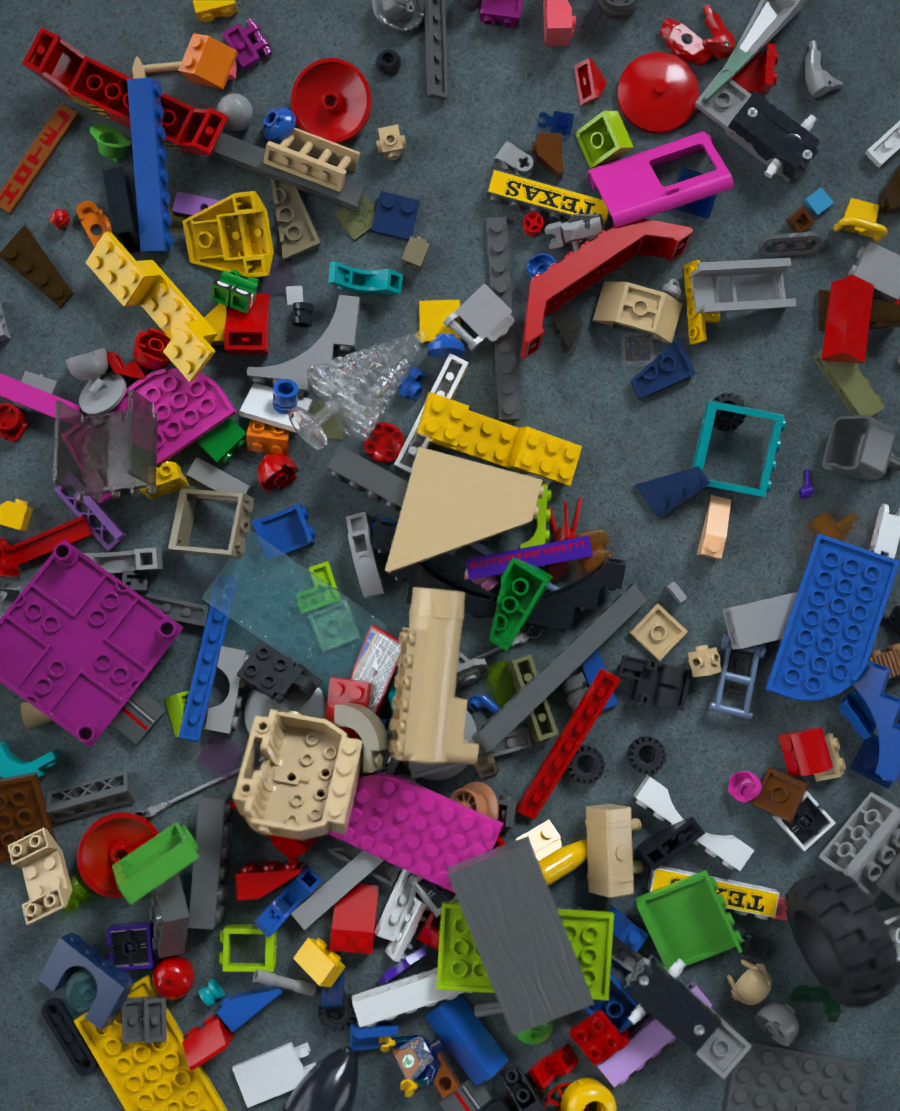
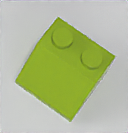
M603 111L575 132V136L590 169L620 158L634 148L618 111Z

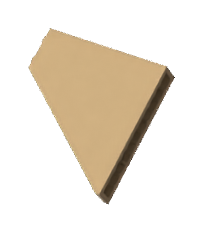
M418 447L385 572L391 573L529 524L532 518L536 519L539 507L536 506L537 499H541L544 486H541L542 480Z

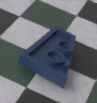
M678 337L630 382L638 400L692 377L696 373Z
M696 466L649 481L635 484V486L656 516L660 518L711 482L701 468Z

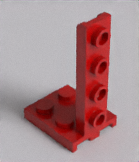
M86 516L73 519L12 546H9L6 538H0V579L14 580L21 577L18 569L19 566L52 553L54 547L63 540L73 544L92 536L93 533Z

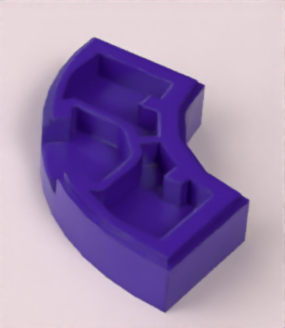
M420 948L383 973L378 980L381 986L393 981L427 955L425 950Z

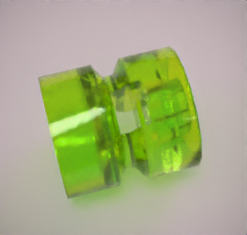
M75 873L70 877L72 893L67 906L62 909L66 913H71L79 906L80 901L84 902L94 893L82 879L80 873Z

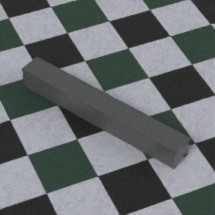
M221 133L210 155L269 179L272 178L290 187H296L298 190L358 213L365 196V192H363L364 187L346 180L342 191L338 192L263 163L266 149Z

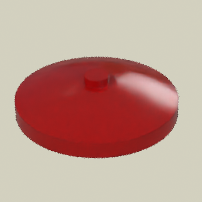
M663 52L644 54L633 60L623 71L617 88L618 105L626 120L635 128L652 134L672 132L684 125L692 116L696 108L694 104L699 97L698 82L689 65L677 56Z
M324 58L308 65L297 77L291 92V109L296 116V123L301 130L339 144L354 138L366 125L372 110V93L365 76L353 64L339 58Z
M116 812L98 819L85 831L78 846L77 863L82 879L98 894L111 898H124L125 896L117 885L112 865L158 835L159 832L150 821L134 813Z

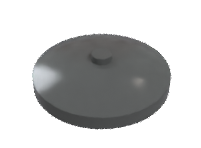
M319 686L311 698L292 687L281 704L276 702V695L273 699H270L265 693L262 694L252 689L247 698L244 713L247 730L251 734L255 716L268 718L271 709L287 713L295 711L304 716L325 719L327 700Z

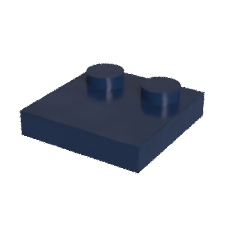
M380 191L371 232L409 241L413 234L420 201Z

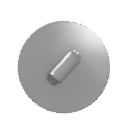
M109 371L100 376V379L98 378L95 382L87 383L79 397L81 409L91 416L103 415L114 409L125 395V379L120 374Z

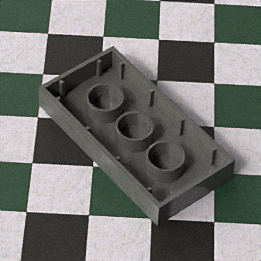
M529 836L448 867V877L512 1036L594 1004L592 994Z

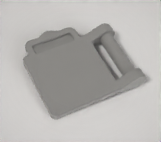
M483 284L455 312L450 314L443 324L447 328L451 327L468 344V348L474 351L486 338L491 342H496L500 337L506 336L509 328L514 325L515 320L511 316L512 310L487 285ZM460 317L478 337L473 339L456 320Z

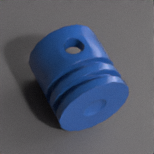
M281 379L273 386V408L280 414H291L297 409L298 385L290 379Z

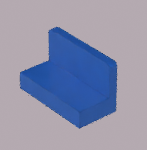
M391 1020L378 1021L371 1027H359V1023L351 1024L350 1049L356 1051L381 1048L382 1045H387V1043H379V1038L382 1036H389L391 1038V1035H398V1026Z

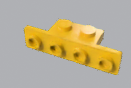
M694 260L683 266L690 345L706 341L705 323L715 324L720 322V312L695 314L690 273L698 268L700 260Z

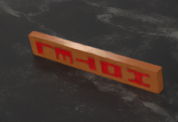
M63 103L58 105L0 190V208L10 215L13 214L78 119L79 114Z

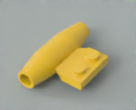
M550 820L516 839L529 836L548 886L575 870L587 859V840L583 839L562 847L561 837Z

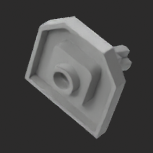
M459 652L456 689L481 679L489 672L485 659L469 660Z

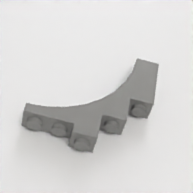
M339 295L336 311L330 325L311 348L298 357L282 364L268 367H248L247 376L249 379L259 384H263L264 380L272 381L273 385L278 380L290 379L298 385V396L310 393L312 369L315 370V373L327 374V371H333L335 348H338V351L350 352V349H356L361 305L360 297Z

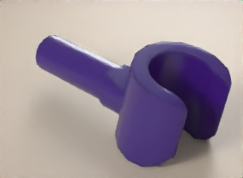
M805 469V487L799 488L801 499L809 498L813 494V487L810 486L809 469Z

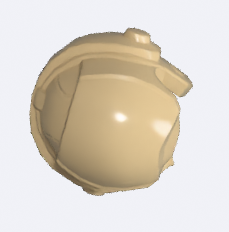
M741 959V963L751 969H748L736 984L733 978L727 975L728 982L732 988V998L747 1005L758 1004L768 996L771 990V977L763 963L754 964Z

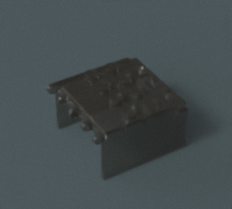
M129 389L127 410L100 414V416L87 415L83 417V414L62 401H56L53 483L75 493L78 504L84 503L85 496L93 495L94 501H100L101 494L112 493L113 499L120 498V491L131 490L132 496H138L139 489L148 488L149 494H155L158 415L154 412V404L135 390Z

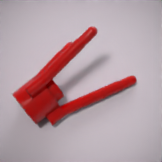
M582 497L578 499L572 529L568 527V502H564L563 527H558V531L552 508H548L550 509L553 538H556V542L576 538Z

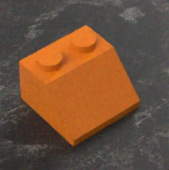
M193 33L178 71L193 84L224 89L238 52L210 36Z

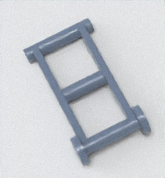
M724 633L721 642V649L725 650L721 667L722 672H720L715 703H710L709 710L751 720L753 712L749 711L755 676L759 658L763 659L765 655L766 643L740 649L754 653L749 677L727 672L732 647L729 634ZM725 680L748 685L743 709L720 704Z

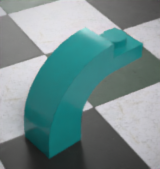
M335 261L330 262L328 283L336 285L337 289L346 292L390 296L401 294L403 274L391 269L361 270Z
M6 740L1 741L0 776L8 778L37 772L39 778L47 774L45 769L57 764L56 759L61 757L58 749L33 762H25L14 756Z

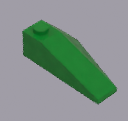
M514 557L511 559L502 575L501 588L489 641L505 651L509 650L553 576L532 564Z

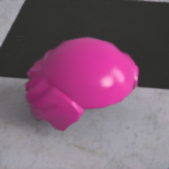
M739 771L729 778L728 791L733 798L740 802H751L761 792L762 787L759 778L750 771Z

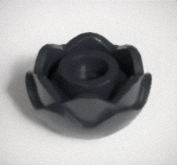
M391 49L381 51L376 58L377 69L386 75H392L401 67L399 54Z

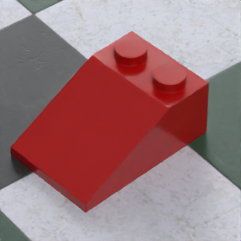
M358 883L335 903L330 942L331 951L372 954L379 885Z

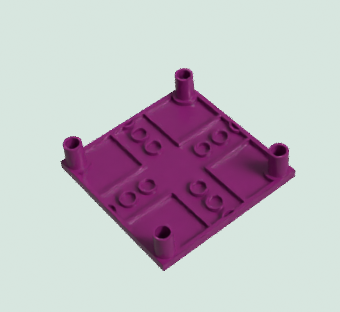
M63 540L54 547L53 554L0 618V682L81 742L92 748L184 628L73 545Z

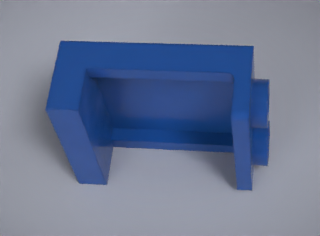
M297 503L293 507L265 518L252 520L266 560L277 558L315 543L314 538L317 535L314 527L308 525L306 519L309 518V514L305 506L301 507V504Z

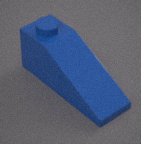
M268 986L236 993L233 997L228 995L219 1003L220 1007L217 1014L230 1031L234 1032L281 994L284 988Z

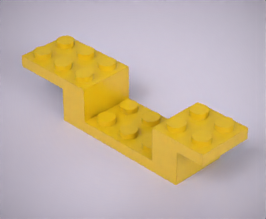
M104 232L85 263L124 307L142 306L171 340L163 351L189 382L195 381L216 352L210 344L218 333L153 260L136 261L111 232Z
M428 392L416 433L428 437L429 442L522 474L532 473L560 484L571 486L582 446L527 426L517 428L468 410L469 405Z

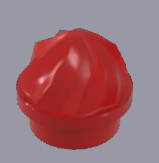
M56 209L50 213L51 216L48 220L58 229L62 230L64 227H68L70 217L66 210Z

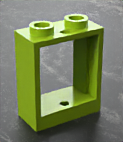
M227 924L224 930H221L220 943H223V951L220 952L219 963L223 965V971L255 972L256 969L274 972L276 968L277 930L269 938L266 936L265 963H230L231 934H264L255 924Z

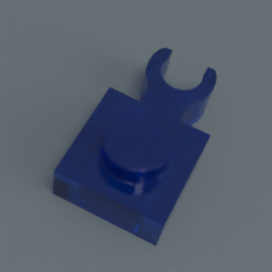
M554 111L553 116H549L544 112L539 113V117L545 118L546 122H538V127H551L550 133L571 135L574 114Z

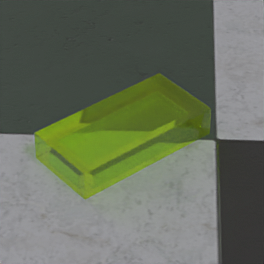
M502 660L487 665L489 668L488 676L498 706L506 704L516 694L506 661Z

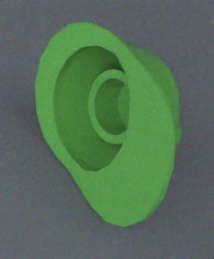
M96 124L90 127L89 132L97 141L99 153L110 158L115 163H119L120 158L125 156L126 149L131 145V141L120 130L110 125Z

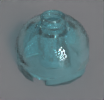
M86 968L73 973L68 979L65 988L67 1002L76 1012H88L97 995L96 980L93 974Z

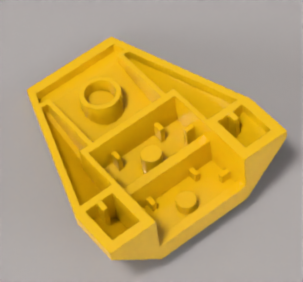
M256 191L234 193L182 221L190 263L227 272L233 269L238 271L241 276L248 278L269 275L274 250L267 209Z

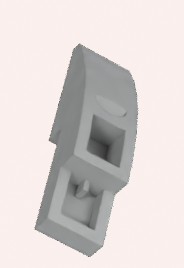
M361 512L346 516L349 544L363 597L368 598L385 594L377 554L372 549L373 540L367 513Z

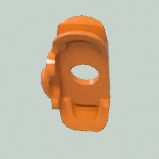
M84 201L77 205L76 212L79 220L95 248L104 232L112 233L110 218L103 213L102 209L99 210L92 201ZM99 225L103 231L100 235H93L90 231L91 227Z

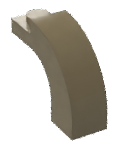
M354 703L334 704V725L352 728L362 739L364 748L363 772L381 770L383 763L381 753L382 750L388 749L389 742L382 721L373 711L365 706Z

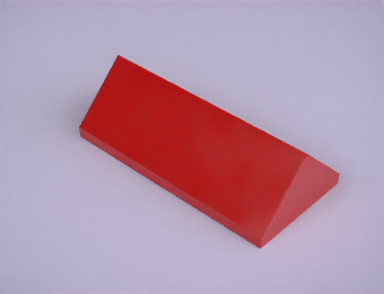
M855 275L831 283L821 361L865 364L874 291L873 284Z

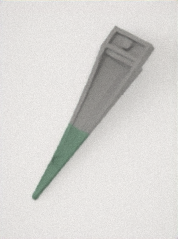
M760 0L730 58L706 94L705 103L803 8L806 0Z

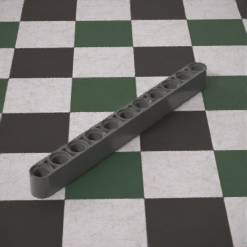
M634 583L628 586L473 734V740L479 744L485 753L495 748L647 601L646 596Z

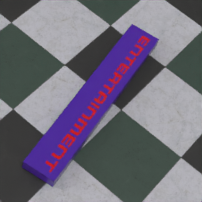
M588 535L465 559L469 580L503 574L513 557L539 567L591 557L593 554Z

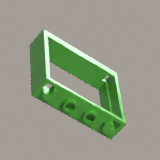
M178 821L112 865L117 885L130 905L199 858L196 851L200 848L185 824L180 826Z

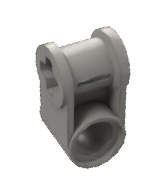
M505 142L494 158L497 165L514 175L525 178L532 175V157L510 142Z

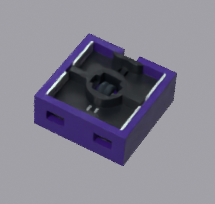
M153 921L114 924L107 928L108 946H112L109 960L120 970L154 967L156 964V953L152 946V938L154 937Z

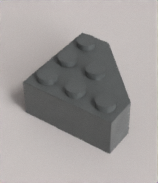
M177 872L150 891L152 907L149 908L150 919L153 920L154 930L152 946L153 950H157L159 958L183 954L185 951L190 916L179 873Z

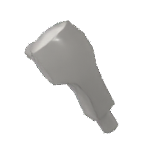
M810 41L808 43L809 52L805 56V81L811 96L819 98L832 90L842 88L843 82L833 78L827 71L822 70L820 65L821 51L817 50L816 41Z

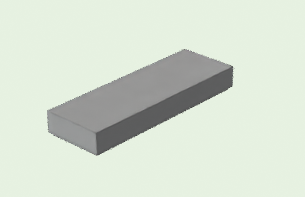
M198 457L195 458L186 474L215 491L237 492L247 495L251 486Z

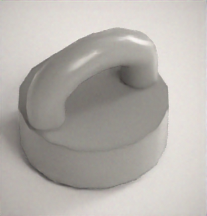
M671 279L668 283L664 284L660 291L667 293L677 301L682 294L676 279Z

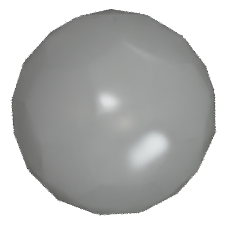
M236 93L228 94L218 104L217 111L229 117L225 125L226 129L242 131L250 125L253 118V107L250 101L243 95Z

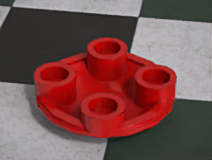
M382 422L375 423L368 429L363 443L365 451L370 458L376 462L387 463L398 458L405 442L403 433L398 427L391 423Z

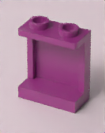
M482 0L479 22L489 26L501 24L506 28L519 27L523 0Z

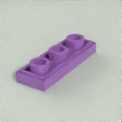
M176 192L172 211L175 214L191 217L202 211L203 208L210 207L220 200Z

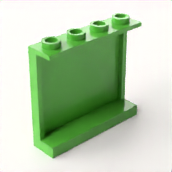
M707 870L636 897L637 908L668 970L679 958L687 966L734 947H737L739 953L742 952L740 943H743L740 932L739 930L734 931L732 925H735L730 912L726 913L724 907H727L724 897L722 894H717L716 889L719 888L714 876H709Z

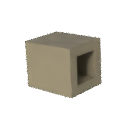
M418 236L416 238L410 237L402 256V264L421 271L430 251L428 241Z

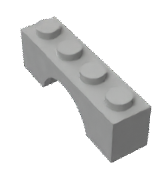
M159 548L109 553H83L110 574L123 573V571L163 570L162 549Z
M221 646L217 667L227 675L230 690L223 703L209 708L205 729L228 734L232 733L233 729H237L239 717H236L237 708L241 709L243 697L240 696L241 688L246 686V681L238 677L237 673L250 656L248 655V650Z

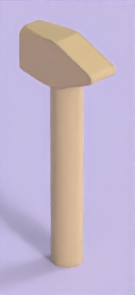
M136 56L132 67L133 79L146 78V73L177 71L181 62L143 65L139 57Z

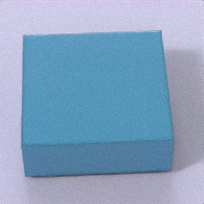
M822 187L804 200L816 217L834 203Z

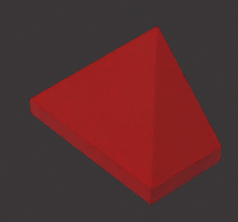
M588 58L574 66L581 106L599 98L607 84L606 79L594 61Z

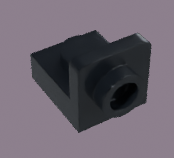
M123 571L122 579H119L137 594H148L149 572Z

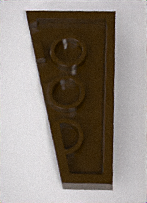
M24 225L0 252V258L59 308H62L74 295V292L43 251L30 230Z
M819 289V331H825L830 291ZM872 299L869 329L900 328V304Z

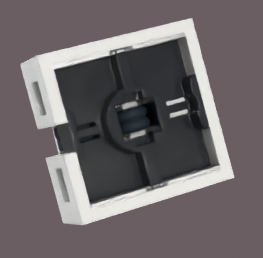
M806 791L792 823L773 816V819L803 851H806L835 824L825 810L817 807L819 804L808 791Z

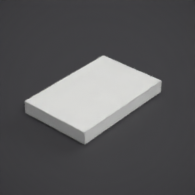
M253 383L239 411V416L299 433L311 408L312 399L298 396L297 409L291 414H280L273 408V388Z

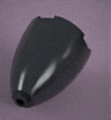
M345 1046L344 1049L339 1048L319 1061L299 1082L282 1110L352 1111L358 1086L359 1067L358 1058L355 1056L357 1052Z

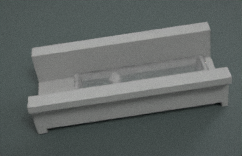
M790 258L699 262L698 268L690 273L695 314L797 307L796 298L786 299L783 271L791 266Z

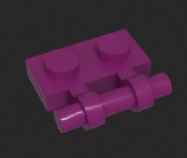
M252 18L246 20L248 26L246 29L243 30L240 23L222 33L228 46L238 52L236 59L243 71L261 61L258 55L259 52H263L266 57H270L273 54L270 49V43L267 39H264L260 26L257 23L255 24ZM251 36L257 41L254 45L249 40Z

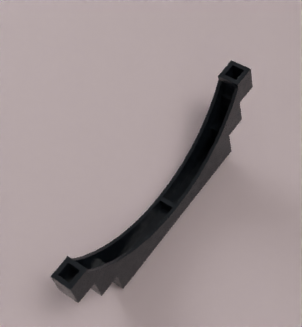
M377 520L372 549H376L378 553L388 554L391 551L398 523ZM604 557L603 562L584 577L560 589L544 593L526 623L533 624L537 628L553 627L554 630L561 632L571 630L575 607L582 611L596 610L601 586L609 591L622 589L626 569L625 560ZM423 561L389 573V576L394 577L393 579L398 581L409 579L406 603L410 604V606L413 587L465 592L464 613L472 614L475 618H484L486 616L493 619L495 616L498 596L475 592L456 585L429 568Z

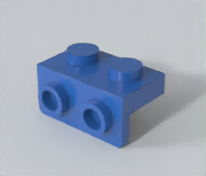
M856 689L845 695L838 707L841 714L853 725L855 732L865 740L871 737L877 726L870 708Z

